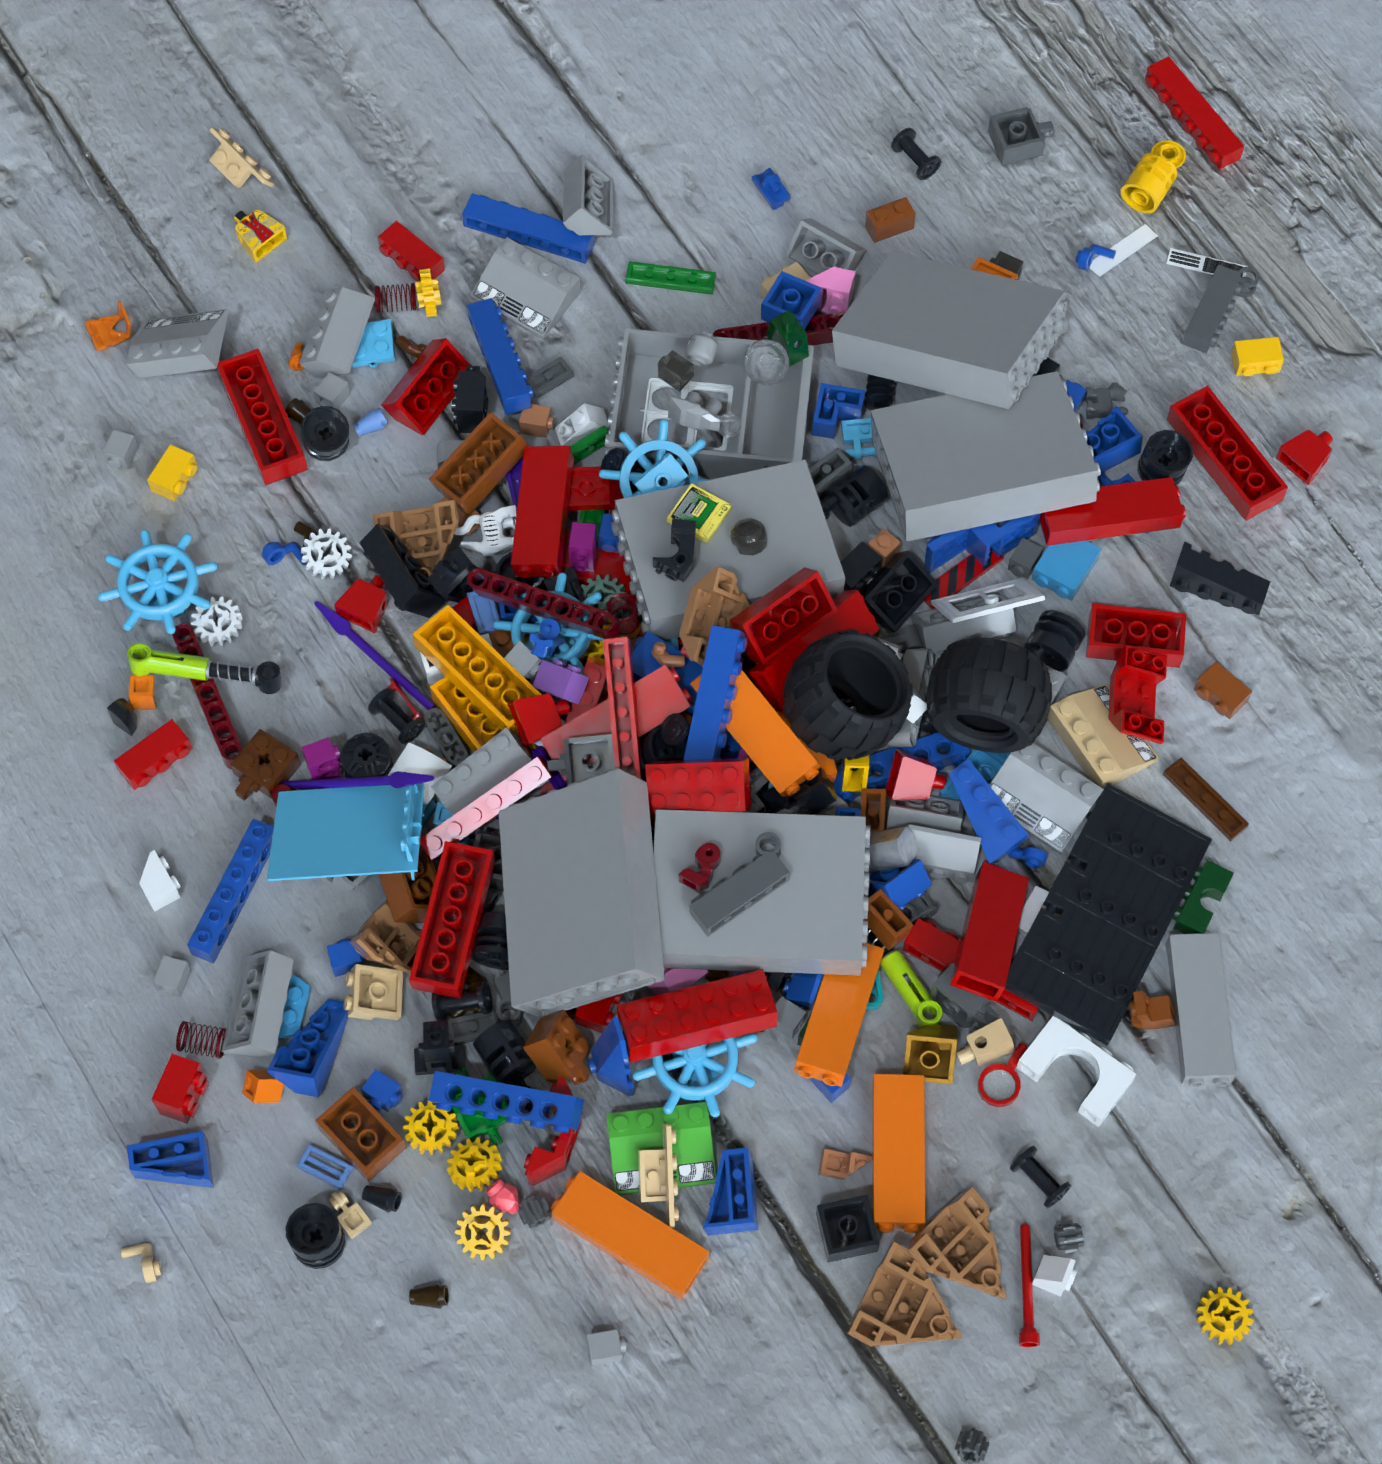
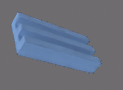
M311 1144L308 1145L297 1164L298 1169L340 1190L343 1189L349 1174L354 1170L352 1165ZM313 1153L345 1169V1171L342 1173L309 1155ZM307 1161L340 1178L339 1181L306 1165L305 1162Z

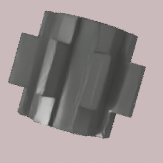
M539 1194L533 1195L519 1203V1216L523 1224H528L529 1228L538 1227L550 1219V1207L546 1199H541Z
M1066 1220L1060 1221L1059 1226L1054 1227V1239L1058 1250H1065V1253L1077 1252V1249L1084 1245L1080 1223Z
M971 1428V1430L966 1429L964 1433L960 1432L955 1446V1450L958 1451L957 1456H960L962 1462L965 1461L969 1464H978L980 1460L983 1461L989 1447V1442H986L987 1437L983 1435L981 1430L978 1431L975 1428Z

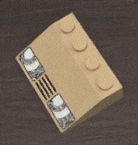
M1107 684L1072 694L1050 706L1047 718L1090 781L1102 789L1105 788L1107 783L1113 786L1159 760V757L1147 740L1120 733L1108 719L1110 688Z

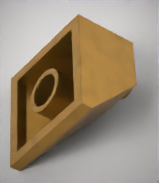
M935 1024L907 1032L903 1075H924V1082L952 1085L957 1047V1026Z

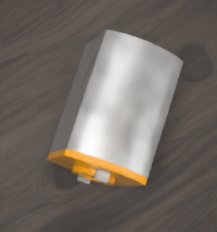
M907 826L870 833L869 848H865L870 849L868 873L910 865L918 854V847L913 833Z

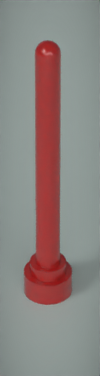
M1023 1223L1020 1226L1024 1328L1019 1333V1346L1037 1347L1040 1345V1334L1034 1328L1030 1226L1027 1223Z

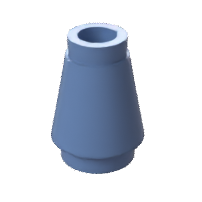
M373 408L353 426L358 436L384 429L383 426L388 423L381 409L374 410Z

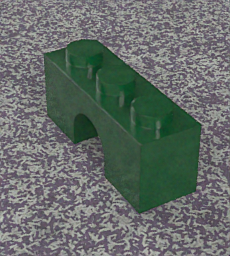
M1208 860L1204 867L1199 866L1193 877L1196 880L1194 887L1188 886L1183 899L1186 900L1184 907L1178 906L1173 916V920H1176L1173 929L1182 934H1204L1214 913L1205 909L1201 905L1200 899L1210 897L1220 902L1234 873Z

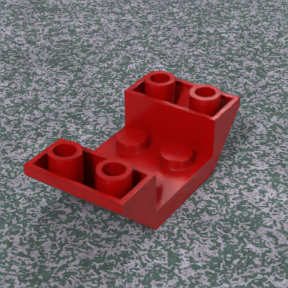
M601 466L573 467L568 511L610 510L611 514L612 510H615V500L623 499L619 480L600 478ZM629 482V483H630L631 491H632V493H633L632 483Z
M1129 645L1123 647L1110 676L1108 719L1120 733L1158 744L1164 743V721L1155 718L1156 685L1166 679L1167 657Z
M559 1076L557 1084L552 1083L549 1092L573 1096L564 1077ZM553 1106V1115H555L557 1112L556 1106ZM581 1118L578 1131L569 1129V1133L561 1132L560 1136H555L551 1147L553 1152L534 1147L532 1154H527L523 1168L526 1169L525 1175L528 1178L529 1185L535 1186L566 1170L582 1124Z

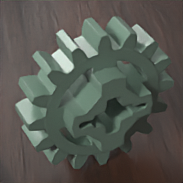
M597 575L596 581L593 582L589 578L588 586L581 585L585 599L595 592L601 593L604 601L601 602L600 600L593 607L606 612L607 603L613 595L626 593L624 592V585H618L617 578L610 581L609 575H606L604 580H601L600 576ZM618 610L613 617L616 618L617 614L623 616V610Z

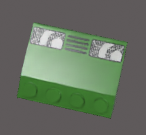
M706 1102L676 1105L671 1114H665L663 1111L664 1107L606 1114L615 1193L618 1195L639 1193L638 1150L663 1149L662 1123L671 1124V1129H675L676 1143L672 1144V1154H676L677 1169L673 1170V1180H677L678 1188L716 1184L712 1136Z

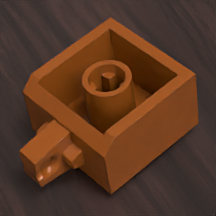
M564 1010L541 1017L523 1046L526 1053L548 1082L557 1084L559 1076L564 1077L565 1080L570 1079L574 1085L586 1082L590 1076L583 1063L590 1049L587 1040L581 1035L573 1020L569 1018Z

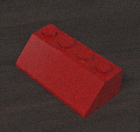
M447 338L432 340L381 406L397 422L420 435H424L456 393H454L453 389L454 379H458L459 370L465 371L466 366H470V364Z

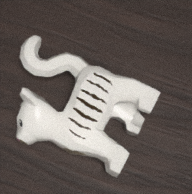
M516 505L501 507L482 515L475 514L469 516L463 526L457 527L455 535H464L470 531L475 523L480 524L483 541H463L461 545L467 549L482 553L485 558L487 556L501 555L513 549L514 537H506L505 530L509 528L515 530L516 519L514 518L517 515Z

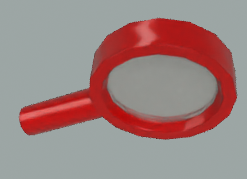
M1018 1044L1006 1065L993 1064L986 1067L981 1073L978 1080V1092L982 1100L988 1105L1005 1107L1017 1099L1021 1084L1020 1078L1014 1070L1019 1059L1028 1049L1025 1044Z

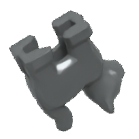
M1117 382L1112 383L1108 388L1092 389L1091 387H1086V419L1106 418L1113 409L1112 401L1124 402V395L1127 393V390ZM1118 407L1124 415L1128 414L1127 408Z

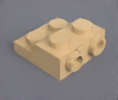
M355 964L350 972L346 973L345 986L349 987V995H346L344 998L343 1008L348 1010V1017L372 1020L374 1017L399 1020L401 1018L403 971Z

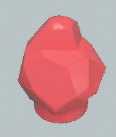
M498 1179L492 1183L491 1187L486 1189L485 1193L489 1196L490 1204L492 1206L496 1205L497 1210L507 1211L511 1214L519 1211V1194L515 1186Z

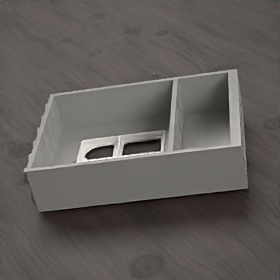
M625 328L624 337L619 338L620 354L616 359L617 375H614L613 389L615 390L614 395L611 396L610 408L612 411L608 417L609 434H606L605 438L606 454L613 448L623 450L625 457L630 452L619 439L621 432H626L634 443L639 445L652 440L648 435L647 429L653 421L659 419L671 420L668 418V411L658 409L652 403L653 393L660 388L668 387L680 389L682 399H685L687 394L693 390L728 394L726 414L716 416L721 419L720 425L724 426L723 444L719 448L704 447L692 457L697 467L698 475L707 478H721L759 470L766 465L767 467H773L803 460L814 346L808 345L809 357L789 367L774 345L769 341L713 336V339L718 343L714 360L705 367H698L689 363V359L685 355L692 334ZM688 427L686 443L677 445L687 450L696 442L697 430ZM657 450L644 454L652 465L656 462ZM666 450V454H671L674 459L678 457L674 453ZM636 460L634 466L641 470L643 467Z

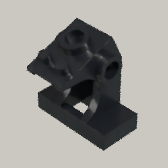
M672 519L671 544H676L679 549L670 558L653 557V567L656 568L655 572L657 574L664 572L665 576L673 581H685L693 566L696 521Z
M448 1020L423 1022V1043H419V1048L414 1049L415 1074L429 1075L434 1074L435 1071L454 1073L458 1070L462 1072V1068H466L464 1045H455L454 1040H449Z

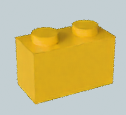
M1279 337L1235 341L1231 351L1236 376H1252L1261 373L1274 374L1280 372L1284 361Z
M170 444L147 479L150 490L169 500L175 501L178 495L184 492L189 478L196 474L197 463L194 455Z

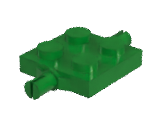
M462 1068V1072L461 1070L456 1072L457 1075L463 1076L464 1074V1076L470 1077L466 1068ZM488 1074L480 1078L483 1080L495 1082L491 1074ZM459 1089L456 1092V1100L461 1098L462 1089ZM485 1093L479 1096V1105L485 1101ZM505 1099L502 1101V1109L507 1107ZM451 1107L467 1139L473 1140L481 1135L488 1134L493 1145L498 1146V1142L499 1144L503 1143L497 1129L507 1123V1117L498 1116L497 1120L482 1117L483 1113L475 1112L474 1116L459 1113V1108Z

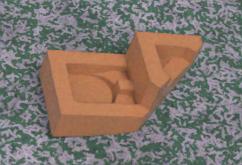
M824 1148L821 1153L818 1175L844 1180L872 1160V1156L855 1152L846 1154Z

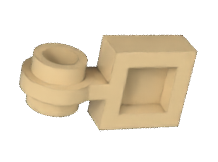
M342 1191L331 1194L332 1198L329 1199V1202L337 1212L343 1211L337 1218L351 1240L372 1225L371 1220L357 1202L348 1208L346 1205L350 1202Z

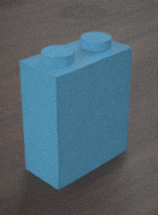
M1087 540L1049 545L1035 566L1031 580L1035 581L1040 587L1054 591L1059 597L1072 601L1098 561L1101 548Z

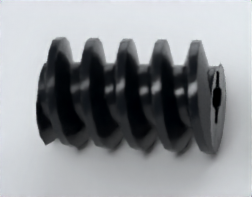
M868 374L866 399L864 402L868 410L889 407L893 403L894 380Z

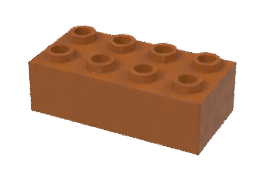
M490 412L435 471L429 480L438 492L449 501L456 500L457 507L469 515L524 456V447L529 446L521 435Z

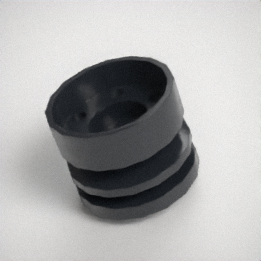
M319 406L305 415L301 425L302 443L305 451L312 458L319 461H332L345 453L349 445V424L340 410L331 406ZM325 433H329V437L326 440H322V436Z
M1162 430L1153 434L1146 443L1138 461L1137 471L1142 481L1172 477L1175 486L1180 484L1193 458V449L1189 440L1184 435L1172 430Z
M1054 610L1044 611L1035 624L1034 631L1031 632L1024 648L1037 655L1047 666L1059 672H1064L1068 670L1074 659L1075 651L1079 649L1086 633L1080 623L1072 617Z
M361 733L354 735L346 741L341 749L340 759L345 778L387 776L393 767L389 745L382 737L376 734Z
M485 912L481 916L477 932L479 937L475 940L471 957L474 961L486 967L509 970L505 913Z
M319 1203L305 1204L297 1208L287 1221L285 1227L286 1238L297 1260L304 1266L313 1269L326 1268L334 1264L342 1256L346 1246L345 1233L335 1212L328 1206Z

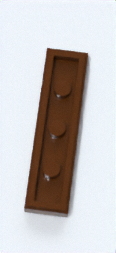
M1182 758L1178 759L1164 771L1163 776L1230 842L1248 827L1249 823Z

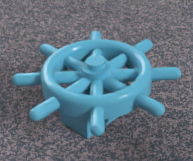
M662 419L659 422L658 440H650L636 445L626 432H621L619 439L630 452L623 460L620 471L603 469L600 470L599 477L602 479L619 480L623 498L707 481L710 479L698 478L697 467L692 459L695 454L705 447L706 442L703 439H699L685 450L681 446L667 441L669 423L666 419ZM657 450L656 462L652 465L644 454ZM666 450L674 453L678 457L674 459L671 454H666ZM636 460L645 469L644 473L631 472ZM683 464L685 465L687 474L681 467ZM629 481H633L632 483L638 489L634 494L631 491Z
M142 530L140 536L143 547L130 554L125 561L112 554H108L105 557L107 563L119 568L117 588L99 593L98 599L103 602L121 597L123 604L131 612L123 624V628L126 631H130L139 617L147 620H158V622L163 620L166 632L173 634L176 630L173 617L184 615V610L191 603L203 609L210 608L211 604L208 600L196 595L199 586L198 575L215 571L217 564L209 562L198 566L194 565L191 558L184 552L192 540V536L189 533H185L175 547L168 544H152L149 531ZM156 558H167L162 567H159ZM147 561L150 570L145 571L138 566ZM178 562L184 567V570L173 572L172 568ZM131 575L144 580L129 585ZM187 579L185 589L177 586L176 581ZM143 590L145 592L139 602L130 595Z
M559 573L555 591L548 592L580 602L572 595L564 592L567 576L565 573ZM595 592L580 603L593 606L602 599V595L600 592ZM526 593L521 594L520 597L522 599L525 598ZM547 600L541 602L539 607L545 606ZM518 609L513 622L496 620L493 622V627L496 630L511 631L512 642L515 646L519 640L524 642L523 633L540 631V624L545 618L534 615L538 621L535 624H529L526 622L532 614ZM584 616L581 622L587 621L590 618V616ZM560 624L561 632L557 637L565 638L563 645L556 646L552 657L547 656L544 659L551 663L553 659L567 664L565 668L569 664L582 669L580 673L582 675L585 667L579 659L586 652L591 639L603 641V638ZM530 640L527 644L533 648L534 642Z
M750 1033L735 1039L733 1037L721 1040L723 1043L711 1047L705 1044L673 1052V1059L664 1062L662 1059L663 1055L653 1057V1065L635 1071L633 1079L639 1081L656 1075L661 1085L671 1093L663 1108L665 1114L673 1112L680 1098L686 1100L705 1099L710 1115L718 1117L720 1110L715 1095L722 1092L732 1080L749 1088L755 1084L753 1078L736 1070L738 1065L737 1048L755 1043L757 1035ZM727 1052V1065H723L712 1058ZM681 1067L682 1072L676 1081L667 1071Z

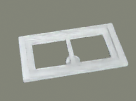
M1023 578L931 600V604L952 623L1043 601L1045 600V595ZM1015 586L1025 595L998 602V595H986L985 593ZM980 595L988 605L959 611L949 602Z

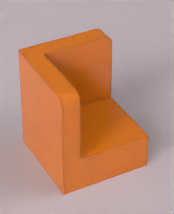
M130 675L129 700L134 710L156 709L154 675Z
M247 1070L242 1094L253 1103H278L281 1100L284 1084L270 1075L267 1070Z

